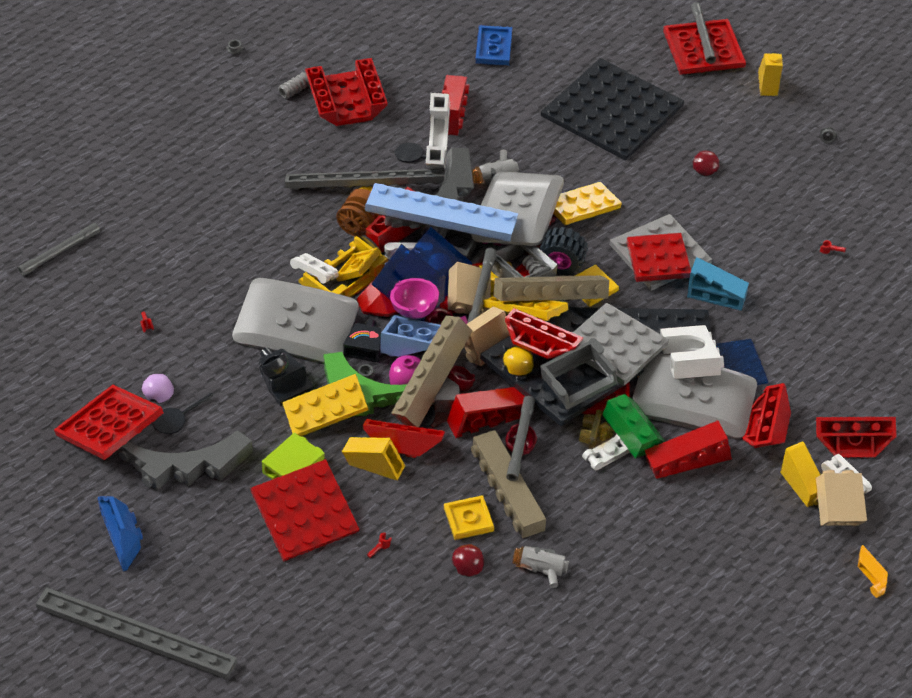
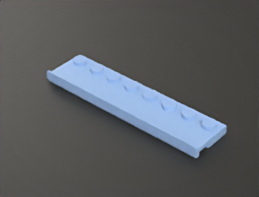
M374 183L365 204V211L508 242L511 241V236L518 219V213L377 183Z

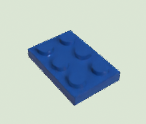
M479 25L476 63L509 65L512 27Z

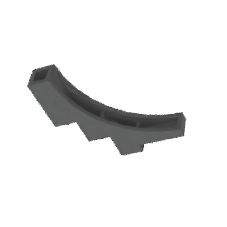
M452 147L446 155L445 177L436 196L458 201V196H467L474 186L469 148ZM386 216L385 226H392L393 228L409 226L410 228L420 227L421 234H428L429 236L437 235L443 229L442 227Z
M239 431L234 432L226 439L212 446L183 453L151 451L130 442L119 448L120 458L125 462L128 461L133 464L135 469L142 473L143 483L157 491L172 477H175L178 482H184L190 486L206 472L209 477L221 481L253 453L252 440Z

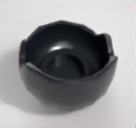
M280 351V355L269 357L259 367L265 376L278 377L286 372L289 366V359L283 351Z

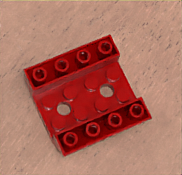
M372 58L356 60L355 71L325 76L322 66L305 69L319 116L335 126L373 120L388 105Z

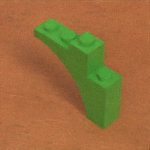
M343 352L323 354L328 384L354 374L357 375L369 410L355 416L374 414V407L396 404L405 390L406 385L379 383L362 376L349 365Z

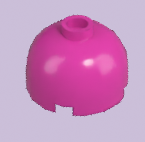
M404 355L397 358L390 368V384H408L421 359L413 355Z

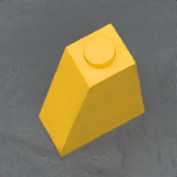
M764 54L758 71L760 95L778 96L783 67L782 54Z
M350 437L342 451L349 465L393 480L399 479L405 467L390 438Z
M802 441L786 448L781 474L803 503L809 507L811 505H818L816 477L820 476V473L806 445Z

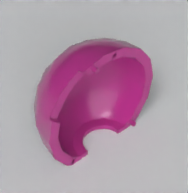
M410 278L395 284L391 291L390 300L394 309L405 318L420 319L429 315L435 309L438 303L439 291L428 280Z

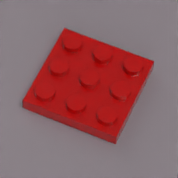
M681 233L627 237L626 243L636 282L690 278L691 268Z

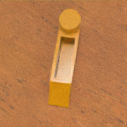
M862 545L859 552L858 568L874 584L870 587V591L875 598H878L885 594L888 572Z

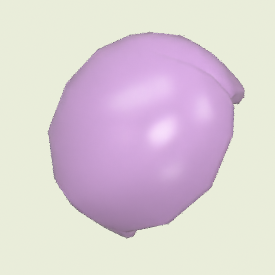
M152 374L143 382L142 392L149 401L155 399L158 403H162L170 399L173 395L174 387L166 375Z

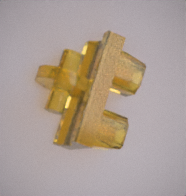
M596 410L595 415H584L583 427L592 428V430L581 429L579 442L588 443L589 449L596 447L598 437H600L601 441H605L613 435V429L607 422L601 425L602 411Z

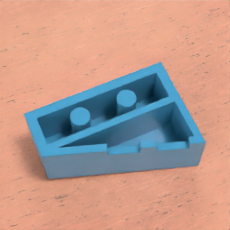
M696 257L690 273L687 297L742 311L749 283Z

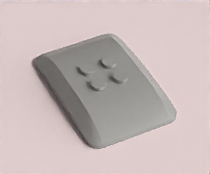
M499 172L495 174L481 206L518 213L511 241L508 242L471 234L472 239L477 242L536 246L541 244L564 185L563 177L559 175Z
M257 278L250 284L232 337L236 343L262 350L270 348L272 352L284 349L292 357L324 364L323 354L343 352V343L353 328L359 305L353 298L329 291L279 280Z
M658 354L644 367V372L638 377L633 400H635L649 419L694 430L719 420L727 438L741 439L748 427L757 382L751 376L726 368H721V375L674 379L671 373V355Z

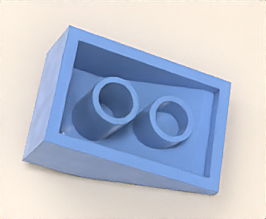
M394 315L381 332L380 353L400 357L425 351L428 349L441 325Z

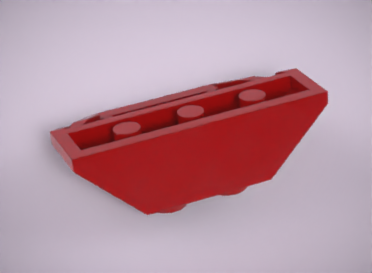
M409 270L373 281L356 301L363 314L389 317L398 314L390 300L391 291L395 284L410 278H422L425 280L426 278Z
M515 308L505 317L512 343L547 359L561 356L578 347L583 341V337Z
M785 383L766 386L763 390L764 393L752 405L748 427L743 440L754 448L785 442L791 416Z
M816 417V437L833 456L839 454L843 458L876 457L897 437L896 417Z
M367 419L363 424V429L370 438H390L398 453L405 454V456L410 458L421 456L442 441L445 435V431L372 419Z

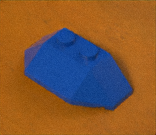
M113 496L97 497L99 509L122 570L126 571L141 549L140 540L143 539L140 528L135 527V524H137L134 512L130 513L128 506Z

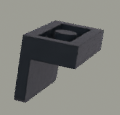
M304 364L284 372L281 376L270 379V393L280 406L283 405L282 402L314 390L313 384L306 376Z

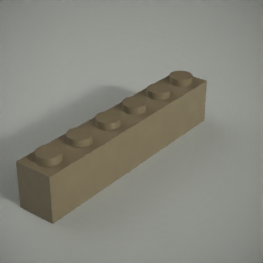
M601 275L495 278L494 297L500 301L607 299L609 296V279Z
M445 317L397 401L391 414L403 425L420 426L473 330L460 317Z
M493 430L473 437L472 454L475 458L478 457L482 472H486L488 475L489 485L491 487L494 486L498 501L503 502L506 515L508 517L511 516L515 531L520 532L522 538L545 531L546 518L520 472L517 481H510L506 478L511 457L497 432Z

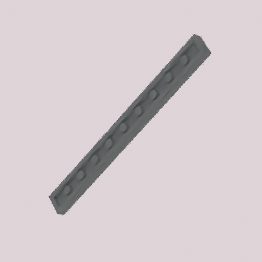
M446 168L286 174L285 188L292 190L300 188L316 189L318 187L335 188L338 186L351 188L353 186L368 187L374 185V183L386 186L393 184L399 186L407 184L423 185L425 183L439 185L444 181Z
M47 587L36 602L37 609L225 679L229 678L237 664V657Z

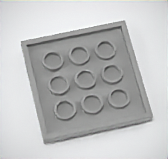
M671 214L610 240V246L632 270L633 267L626 243L627 237L681 233L691 270L696 257L710 264L712 262L710 256ZM676 279L644 281L643 283L652 291Z
M608 303L604 304L573 332L583 337L580 345L588 342L591 338L597 339L604 348V353L602 354L616 369L617 382L623 386L656 357L669 342V339ZM592 359L585 362L603 373Z

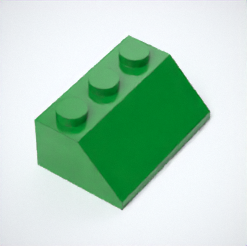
M625 394L608 400L602 415L635 459L645 455L644 450L666 442L635 400Z

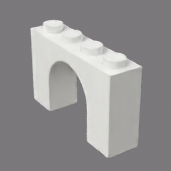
M431 93L430 139L426 152L427 169L446 168L450 113L449 94Z
M706 325L660 329V335L669 339L668 345L662 351L663 354H671V373L674 379L721 375L724 359L723 356H720L719 348H716V342L712 340V334L708 332Z

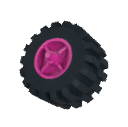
M556 227L553 230H548L539 249L557 263L558 275L568 276L569 274L574 275L576 272L578 273L582 268L588 251V244L584 241L585 238L580 236L578 232H574L570 228L561 227L559 229Z

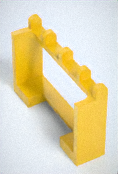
M356 236L354 241L349 243L351 247L346 252L339 250L337 252L339 257L333 261L327 259L324 263L335 268L352 256L353 253L373 248ZM380 254L369 267V271L348 287L341 284L332 293L350 298L388 271V258ZM306 272L298 280L301 285L331 292L317 281V277L310 276Z

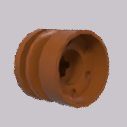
M355 189L337 212L336 219L339 226L352 236L359 238L362 235L367 236L366 228L379 215L382 216L381 214L365 211V204L371 193L369 190Z

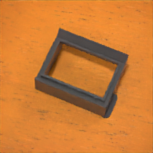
M510 244L496 250L497 253L491 271L499 278L523 277L506 261L521 256L524 250L545 267L525 277H555L557 274V263L536 246Z
M591 338L588 342L541 365L542 379L548 383L560 398L566 410L617 384L616 369L602 354L604 353V348L595 338ZM592 359L606 375V378L568 397L564 387L555 378Z

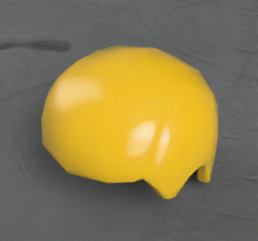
M513 347L504 354V366H507L510 374L526 375L532 371L533 356L530 351L521 347Z

